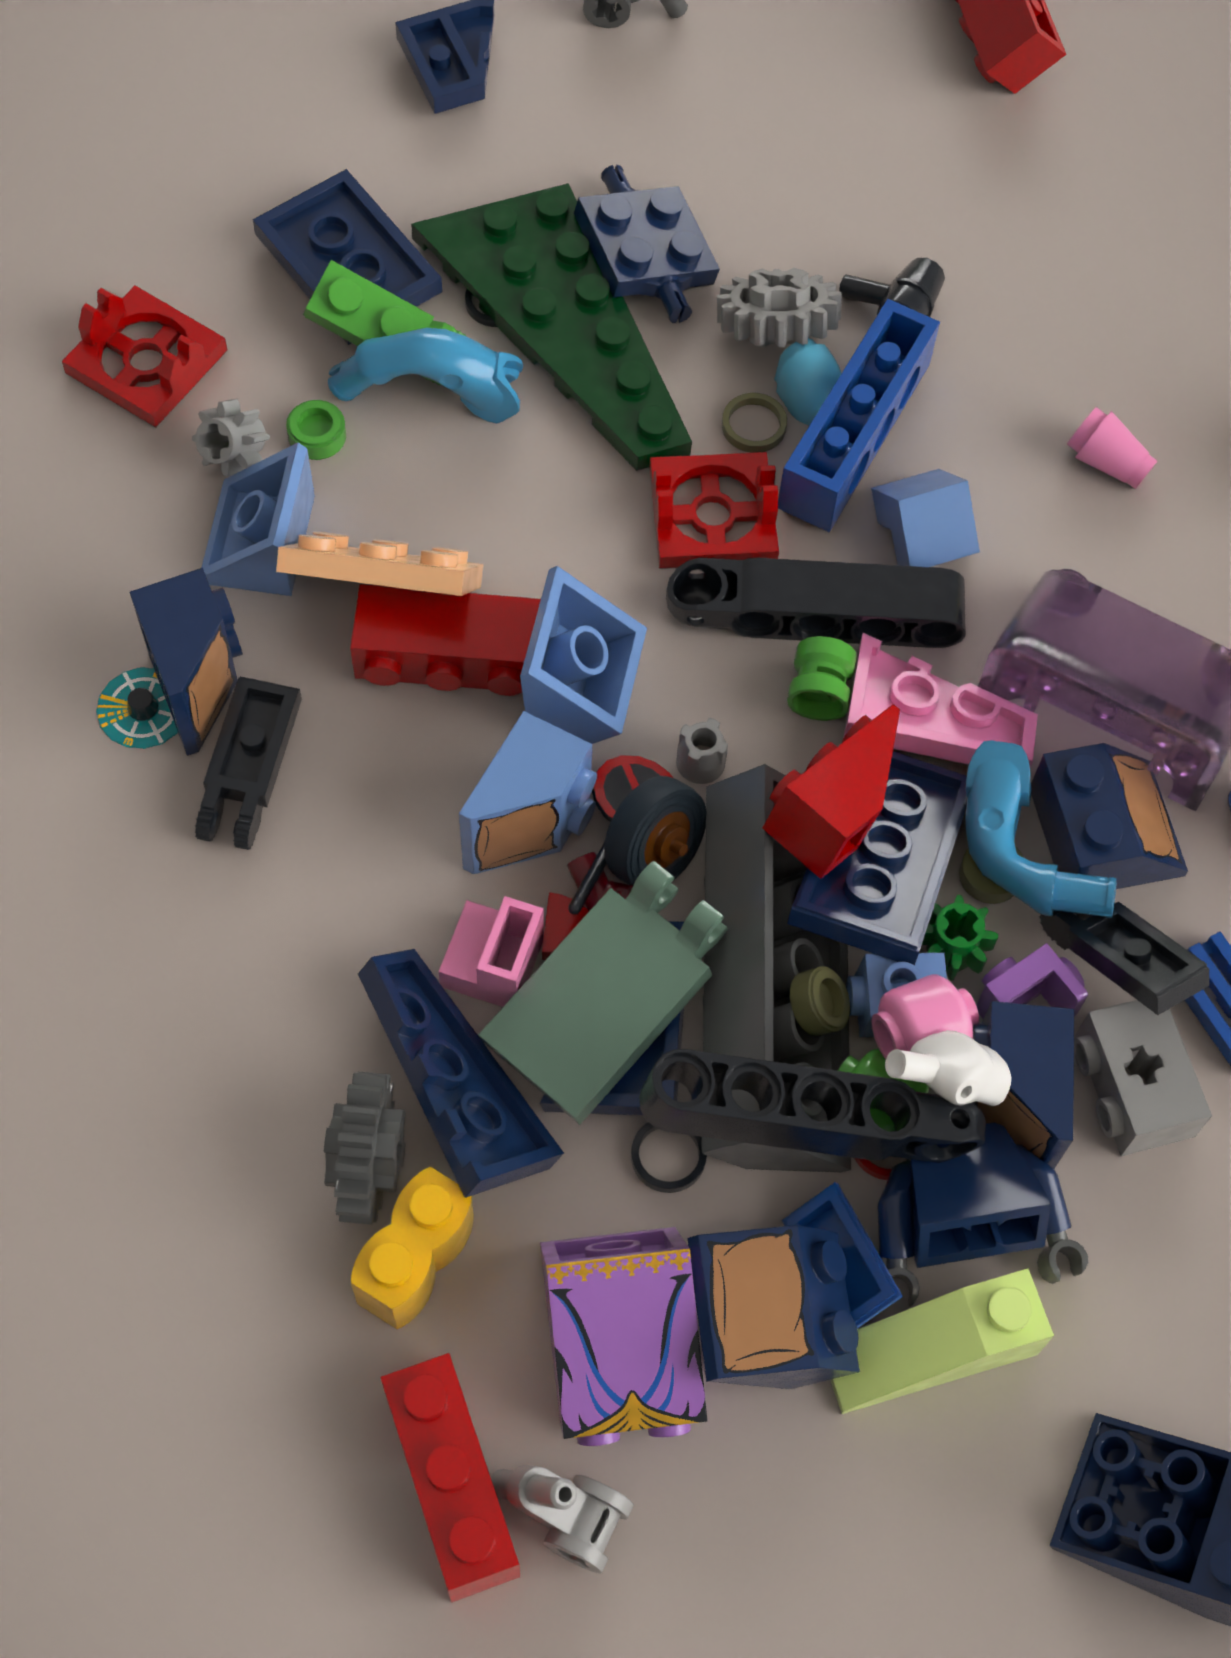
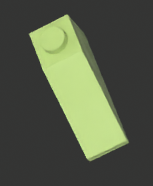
M1029 1268L960 1288L857 1329L858 1346L856 1350L860 1372L831 1379L830 1381L841 1413L845 1414L1036 1356L1053 1338L1054 1334Z

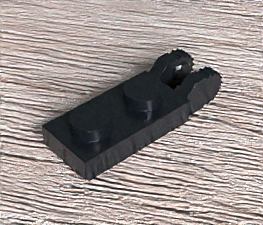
M241 676L238 678L203 782L205 793L195 825V837L197 839L213 841L220 826L224 799L226 798L243 802L239 818L234 825V846L246 850L251 849L261 823L262 808L268 807L302 701L300 689Z
M1119 901L1114 904L1112 918L1053 910L1052 917L1042 914L1039 916L1043 930L1052 941L1055 940L1056 944L1064 950L1070 949L1157 1015L1209 986V968L1204 961Z

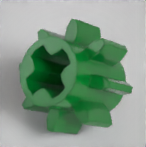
M957 895L954 903L945 906L943 909L939 904L935 903L922 945H927V953L945 954L946 972L949 981H954L957 973L967 967L977 974L981 973L987 962L983 951L993 950L998 940V933L985 930V918L989 912L987 907L977 910L975 907L964 903L962 895Z

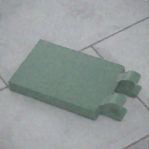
M652 861L640 873L626 899L610 888L478 1034L483 1043L579 1125L712 976L710 967L701 959L722 939L728 930L727 926L721 922L724 916L704 900L699 902L689 913L681 930H678L658 914L673 900L679 889L671 883L674 880V876L655 861Z

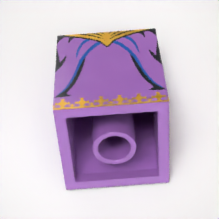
M676 1227L540 1242L558 1409L564 1439L577 1437L579 1445L601 1446L620 1440V1432L648 1429V1434L652 1437H674L690 1432L691 1423L707 1422L690 1248Z

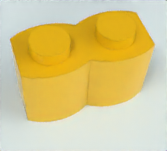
M431 1166L414 1176L406 1184L396 1200L391 1224L375 1233L366 1242L356 1258L351 1274V1286L357 1304L395 1329H399L411 1322L428 1302L434 1288L436 1272L446 1267L460 1254L470 1237L474 1221L472 1196L465 1198L458 1183Z

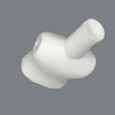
M946 1030L929 1035L917 1041L910 1051L892 1050L885 1061V1069L890 1077L926 1083L938 1095L959 1106L975 1101L991 1106L999 1105L1005 1100L1011 1085L1009 1067L996 1051L988 1046L979 1044L968 1035L954 1030Z

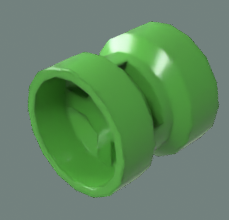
M823 636L809 637L799 642L794 658V668L798 672V676L791 681L787 697L788 706L793 712L802 717L821 721L837 720L845 716L848 712L851 696L850 688L846 683L854 675L857 660L856 651L852 646L842 640Z

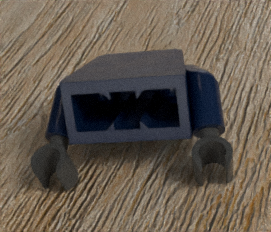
M995 1122L986 1124L984 1144L965 1155L941 1163L907 1159L892 1167L877 1205L879 1255L881 1258H886V1268L892 1278L901 1279L908 1285L909 1307L915 1303L920 1290L918 1279L911 1271L907 1270V1258L913 1256L916 1267L922 1268L1045 1247L1047 1238L1048 1247L1044 1248L1039 1254L1037 1265L1040 1275L1048 1283L1054 1284L1059 1282L1061 1278L1060 1270L1056 1264L1057 1252L1063 1253L1068 1258L1073 1276L1082 1274L1088 1264V1254L1084 1247L1078 1242L1068 1239L1066 1230L1071 1228L1072 1225L1058 1174L1052 1166L1026 1147L1015 1144L1006 1128ZM936 1144L941 1148L949 1146V1144Z

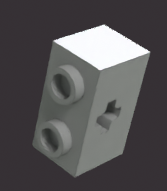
M1138 1000L1090 1011L1075 1035L1076 1038H1074V1056L1081 1073L1084 1076H1091L1099 1097L1096 1101V1113L1100 1127L1106 1137H1114L1120 1156L1196 1137L1210 1120L1212 1114L1171 1010L1168 1009L1157 1015ZM1127 1068H1128V1070H1129V1072H1130V1074H1131V1075H1129V1076H1128V1074H1127L1126 1071H1125ZM1141 1077H1144V1079L1146 1080L1145 1085Z

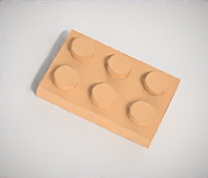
M313 532V535L299 534L298 543L278 547L276 572L463 596L481 588L483 564L467 562L468 551L432 547V551L421 550V556L408 554V543L389 540H372V543L360 542L359 548L348 547L349 536L326 532Z

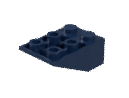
M1096 1413L1051 1539L1050 1547L1204 1618L1231 1626V1452Z

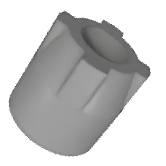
M708 718L707 722H699L692 726L685 724L681 728L676 765L680 774L690 782L697 784L713 782L722 775L725 769L728 744L719 730L720 722L716 719ZM702 745L707 746L711 749L701 750L696 748L695 746Z

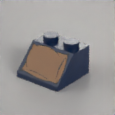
M203 568L129 592L148 655L187 756L200 751L234 690L238 679L233 658L243 655L233 626L235 619L223 587L211 590Z
M1106 743L1043 754L1031 782V796L1053 864L1058 865L1059 872L1117 878L1116 889L1186 876L1188 869L1149 760Z
M992 1001L982 1023L974 1024L973 1039L979 1044L988 1046L1002 1057L1011 1073V1085L1005 1100L999 1105L991 1106L978 1101L972 1103L982 1110L986 1124L995 1122L1004 1126L1015 1144L1023 1145L1055 1169L1073 1142L1074 1009Z
M792 1225L700 1234L687 1238L691 1255L706 1382L795 1389L860 1372L856 1350L858 1346V1330L850 1313L845 1282L847 1261L839 1244L838 1232Z

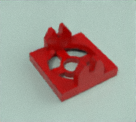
M136 285L123 298L100 288L97 291V309L87 303L82 306L78 324L82 340L62 360L64 371L67 375L156 428L226 353V339ZM138 322H158L163 325L153 338H142L134 341L121 333L126 326ZM176 342L178 349L177 356L168 352V350ZM106 347L123 356L124 368L114 379L105 372L102 365L103 350ZM143 350H154L162 355L160 364L150 370L136 369L130 364V361L136 353ZM160 379V383L153 386H135L139 381L151 382Z
M767 452L650 457L649 470L659 569L678 568L685 562L696 558L745 560L748 558L778 559L779 545L776 529L778 485H774L776 468L775 465H768ZM719 477H731L742 482L754 495L756 501L734 502L728 495L720 492ZM700 478L701 494L695 497L691 504L673 505V494L678 486L688 479ZM705 503H719L728 510L730 517L723 524L708 525L698 518L696 511ZM756 521L750 532L738 540L726 542L725 534L733 528L735 522ZM691 524L697 532L706 536L707 543L699 542L683 534L676 525Z

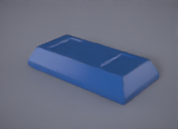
M837 1182L828 1186L781 1220L784 1226L800 1225L838 1232L839 1244L847 1261L845 1282L850 1313L857 1329L903 1297Z

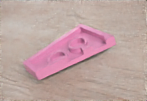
M862 633L844 736L862 716L867 715L873 720L894 704L900 709L893 749L969 764L977 748L984 741L993 740L1022 746L1027 754L1031 768L1038 714L972 683L958 687L931 674L933 665L914 656L908 662H905L880 650L882 641Z

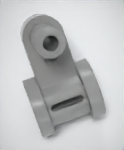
M523 1465L514 1471L500 1469L491 1476L497 1498L509 1500L515 1508L549 1528L543 1541L547 1548L582 1568L599 1574L603 1572L608 1561V1557L603 1552L619 1519L627 1520L634 1506L627 1497L592 1478L576 1475L572 1482L569 1479L559 1477L546 1468Z

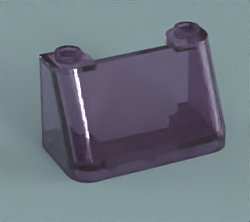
M1053 569L1046 571L1041 576L996 641L988 655L978 687L1008 701L1017 698L1026 699L1023 708L1035 712L1042 699L1153 754L1154 756L1147 770L1158 775L1163 767L1173 780V788L1167 798L1195 812L1231 750V649L1088 581L1075 570Z

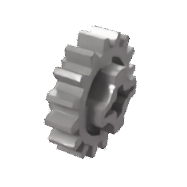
M792 268L788 271L759 269L751 272L749 279L735 277L732 278V285H722L720 287V295H717V323H721V331L723 333L734 332V339L737 341L750 338V342L756 346L766 347L770 344H776L778 347H785L786 344H793L795 342L805 345L808 344L809 336L824 339L827 337V330L838 329V320H841L842 294L836 291V283H823V276L821 275L809 277V273L797 268Z

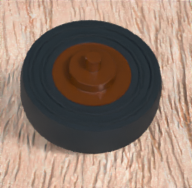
M667 776L653 777L637 786L620 804L608 827L604 845V856L609 870L627 885H634L640 873L652 861H655L673 875L675 880L694 858L705 833L707 811L702 797L690 786Z

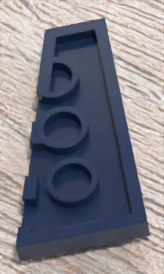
M409 949L371 957L360 970L358 976L464 1197L467 1198L549 1170L564 1152L417 951Z

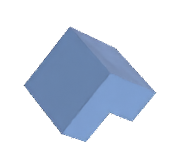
M936 469L871 488L877 522L891 530L898 566L932 567L980 552L968 480L944 470Z

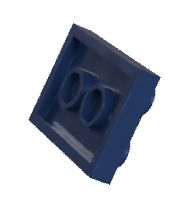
M347 169L253 219L255 235L309 299H311L331 260L416 307L443 292L442 277ZM344 339V341H345L348 345L352 344L351 342H349V341H347L346 339Z

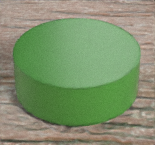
M323 400L303 402L297 405L287 417L286 429L290 446L300 443L307 448L308 456L311 460H322L335 455L341 450L346 441L344 416L339 408L330 402Z

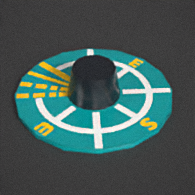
M140 667L125 671L109 681L99 695L96 713L100 728L112 741L128 748L146 749L161 745L178 733L154 668Z

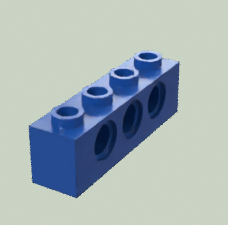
M890 299L886 300L785 464L778 498V509L830 533L928 369L940 321Z

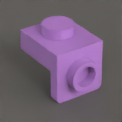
M1046 943L1018 963L1013 957H1009L993 967L982 979L985 987L976 1006L979 1015L983 1019L992 1001L1027 1004L1041 994L1051 1007L1074 1009L1075 1017L1088 997V993L1084 988L1082 975L1076 966L1065 957L1059 958Z

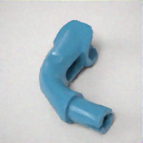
M422 328L363 341L357 346L353 356L330 369L329 375L331 377L328 378V386L333 395L339 400L351 401L373 384L383 385L399 376L417 374L436 381L460 396L463 404L476 416L489 422L500 423L519 412L520 400L509 383L518 379L524 364L519 357L513 354L497 353L464 335L447 329Z
M993 740L984 741L971 758L965 786L967 797L965 819L969 854L981 873L1020 899L1034 911L1044 916L1052 917L1053 910L1112 918L1117 878L1059 872L1058 865L1031 862L1018 855L1014 841L1022 806H1030L1032 793L1028 757L1020 745Z

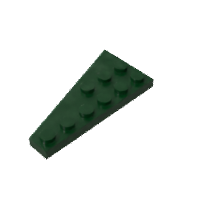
M569 183L411 223L412 239L423 251L429 249L443 263V271L455 284L461 282L479 300V309L495 321V325L534 365L539 362L552 375L554 386L567 399L573 397L592 417V425L636 471L650 467V457L690 456L692 440L623 296L613 298L609 283L603 277L589 247V241L584 236L576 220L574 210L577 200Z

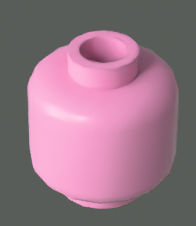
M932 974L891 989L883 994L880 999L878 1013L872 1016V1030L877 1046L886 1059L892 1050L910 1051L917 1041L946 1030L961 1032L973 1039L974 1024H979V1013L972 996L966 989L961 988L957 990L948 979Z

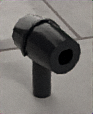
M916 258L902 270L891 285L845 274L841 280L839 292L842 294L841 297L878 305L877 315L886 300L890 299L930 317L943 286L945 275L937 262L929 258Z

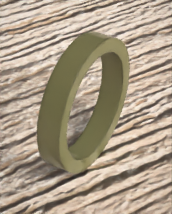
M745 393L732 399L724 409L722 417L723 434L728 442L739 450L749 453L766 452L780 444L785 436L787 414L783 406L771 396L762 393ZM760 405L768 408L777 416L780 427L768 439L751 441L737 435L731 428L729 419L733 412L740 407Z

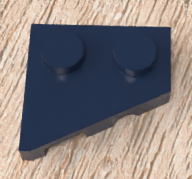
M469 0L395 22L396 38L434 114L485 99L495 16L494 0Z

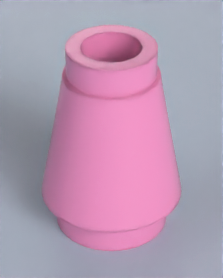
M1097 407L1094 408L1067 443L1069 447L1078 453L1075 456L1076 459L1124 483H1128L1134 489L1138 487L1157 463V460L1149 455L1145 447L1112 411L1107 415Z

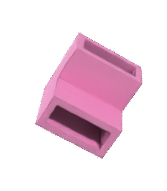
M504 896L499 910L467 900L439 969V981L442 987L503 1007L530 978L543 943L544 908Z

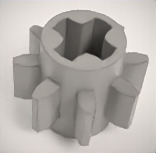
M238 399L218 402L217 408L200 411L198 415L202 423L197 428L196 434L192 436V441L196 442L197 450L203 457L202 464L207 466L221 463L223 475L231 476L244 470V467L247 468L262 461L263 459L259 452L262 450L265 441L270 439V435L265 433V428L258 418L260 411L254 409L240 412Z

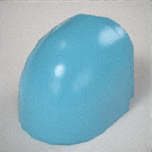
M808 338V344L802 345L795 342L780 355L774 378L777 382L776 392L790 414L797 421L806 425L811 424L841 375L840 367L829 348L824 344H817L813 339Z

